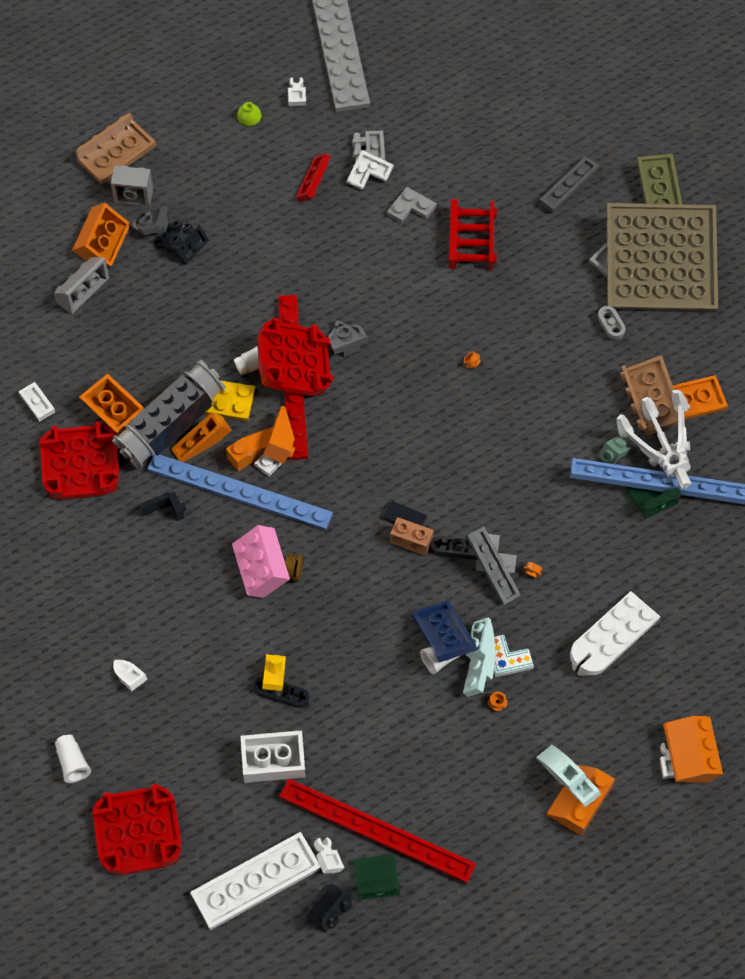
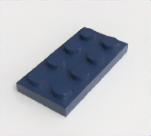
M449 600L412 612L413 620L439 663L477 651L475 641Z

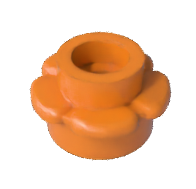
M474 351L470 352L463 361L466 367L476 368L481 361L480 354H476Z
M528 562L527 566H524L526 575L532 578L542 575V567Z
M494 692L489 696L488 705L490 708H493L495 711H501L502 708H506L508 701L502 692Z

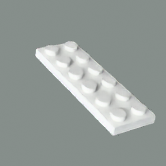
M299 832L190 893L209 929L212 930L321 870V866L302 833Z

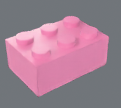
M257 525L232 543L247 595L264 598L290 580L274 528Z

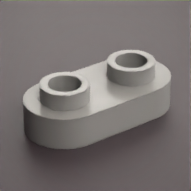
M602 307L598 312V321L609 338L613 340L621 339L625 333V325L613 307Z

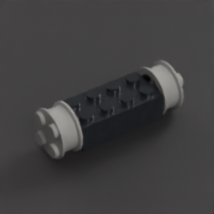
M203 360L196 361L194 368L189 372L185 371L183 375L174 381L133 420L126 424V429L119 436H113V444L118 449H121L119 453L126 460L130 458V462L135 468H142V463L150 456L154 457L155 455L158 456L213 406V398L218 393L225 392L226 386L218 379L220 377L213 368L210 370Z

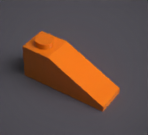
M281 406L263 455L284 464L287 457H292L295 447H292L294 435L286 408Z
M211 412L174 445L171 450L179 461L185 462L219 443L232 429L223 416Z
M272 427L243 437L226 448L227 459L238 472L264 454Z

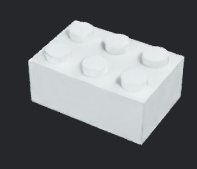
M302 731L241 736L244 783L306 778Z

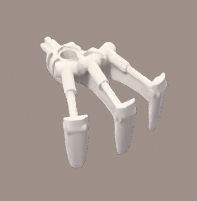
M680 390L672 391L674 410L678 412V442L676 444H669L665 433L662 432L656 420L659 417L656 405L651 398L645 397L641 401L644 418L646 421L652 420L663 448L660 451H656L633 433L634 431L629 421L622 414L617 418L619 437L625 440L629 437L650 458L648 462L655 467L659 463L669 478L676 477L681 489L689 488V485L692 483L686 472L690 470L691 466L686 451H690V442L687 441L684 412L690 410V405ZM674 461H679L677 464H671Z

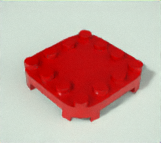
M272 318L260 328L257 335L258 362L261 381L265 387L309 396H321L333 382V375H330L328 346L331 344L329 337L326 338L318 330L319 326L313 324L310 328L281 323L279 318Z
M96 421V425L63 429H58V425L50 427L51 430L43 438H40L42 481L45 491L50 498L65 500L94 497L116 491L120 472L118 448L112 442L115 432L110 427L104 425L103 422Z
M151 784L152 787L115 794L108 792L103 794V797L97 801L95 807H93L92 815L94 818L98 856L102 867L108 874L128 875L171 866L179 860L182 852V841L177 808L173 794L168 789L161 787L159 784Z

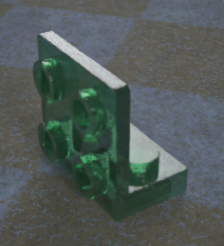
M627 487L626 489L644 519L677 505L681 496L678 488L668 489L664 492Z
M394 854L354 859L358 900L400 896V883L397 876Z

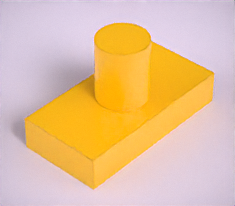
M266 654L262 689L282 691L285 656Z

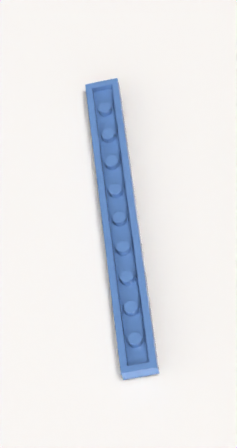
M160 454L152 458L148 467V472L324 531L327 530L333 516L331 511Z
M573 458L571 462L570 478L745 504V484L688 476L692 484L689 485V488L681 489L676 477L669 478L665 472L576 458Z

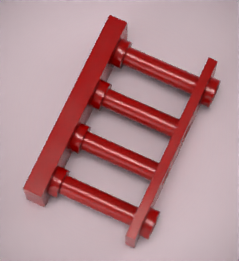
M451 199L449 269H456V264L460 263V261L489 262V270L492 271L493 264L497 262V253H493L494 219H497V208H494V201H490V209H461V207H458V199ZM458 217H489V224H461V222H458ZM457 232H489V240L461 239V237H457ZM460 246L489 247V255L460 254V252H457V248H460Z

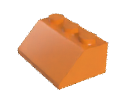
M106 203L94 206L90 210L72 251L86 261L91 257H103L106 260L107 267H112L130 227V222Z
M106 374L79 396L117 434H121L126 429L125 425L145 409L109 374Z
M691 716L663 724L676 782L709 783L723 774L709 716Z
M577 765L600 791L601 795L584 807L564 786L546 815L582 836L613 787L615 779L598 768Z

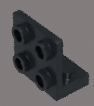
M176 220L171 223L166 232L159 236L155 244L158 247L174 250L183 264H187L209 239L200 224Z
M331 883L307 913L306 918L325 933L329 928L331 930L334 929L339 922V915L342 912L346 913L352 905L351 888L347 887L343 892Z

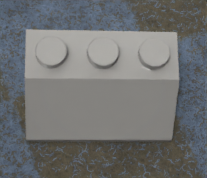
M91 257L87 262L82 263L80 268L71 274L62 286L55 290L56 303L73 314L109 279L105 258Z

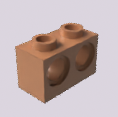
M397 517L390 533V543L426 556L431 546L434 530Z

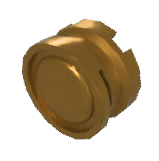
M288 552L287 556L289 557L286 558L285 565L289 578L299 582L303 570L304 555L299 554L295 556L294 553Z

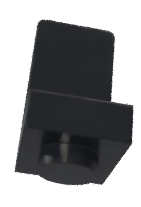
M175 491L164 493L154 500H147L139 506L142 517L171 506L177 521L185 518L184 511H186L183 500H178Z

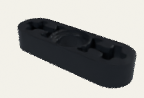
M436 536L431 541V548L436 555L478 560L466 538ZM440 543H443L444 546H441L438 549L437 546H439ZM457 544L464 545L463 550L459 552L454 551V547Z
M260 676L254 681V691L259 696L297 708H304L309 704V693L303 688L283 682V688L287 690V694L279 697L276 694L277 690H272V694L268 689L260 690L259 685H262L264 676ZM303 694L305 700L298 702L296 697Z

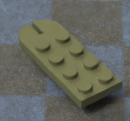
M673 154L638 157L637 165L645 204H682Z

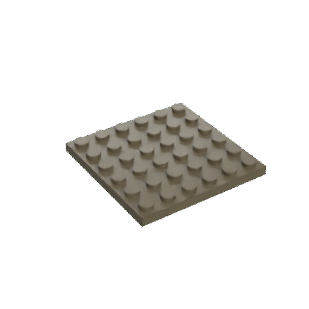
M607 203V306L614 309L718 310L716 205Z

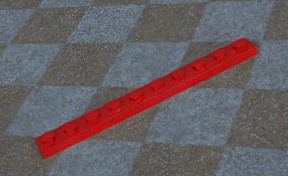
M297 295L278 296L280 322L299 326ZM285 391L286 411L294 435L292 447H295L294 453L289 460L308 459L304 395Z
M288 779L280 794V799L466 884H468L476 867V863L294 780Z

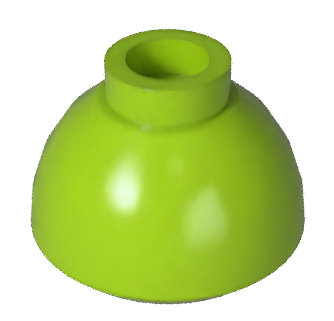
M246 102L239 108L237 119L243 125L252 126L261 120V111L255 104Z

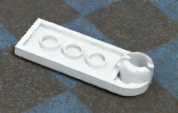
M630 591L574 642L570 651L573 670L575 671L582 660H587L580 666L578 675L589 676L602 673L660 619V616Z

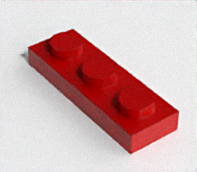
M327 153L314 157L297 193L296 199L298 201L310 200L315 196L317 186L322 181V175L328 168V162L331 158Z

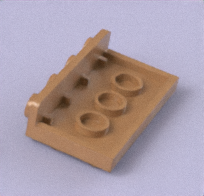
M128 113L120 117L114 124L106 127L100 134L92 137L90 141L79 146L76 150L77 162L103 185L112 178L115 166H129L156 146V141L134 122L133 116Z
M662 355L628 368L622 365L623 372H620L623 383L627 382L629 386L625 389L629 399L633 398L634 403L631 406L634 414L639 415L640 419L637 420L640 431L644 430L646 436L657 432L652 420L646 421L644 418L641 401L645 397L651 398L659 411V417L656 420L661 430L678 425V412L674 410L671 394L674 388Z

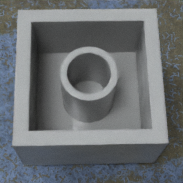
M115 166L111 180L114 203L150 207L153 193L150 169Z

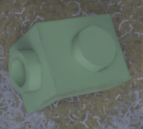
M617 436L604 444L598 457L605 463L616 464L618 459L628 454L632 447L624 439Z

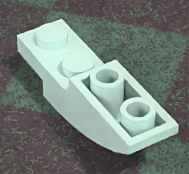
M489 618L476 621L472 626L471 637L476 643L477 651L466 654L471 661L463 693L468 697L483 693L485 682L493 678L495 641L491 619Z
M551 745L536 757L561 785L563 784L584 807L601 795L600 791L586 777L585 773L555 746Z

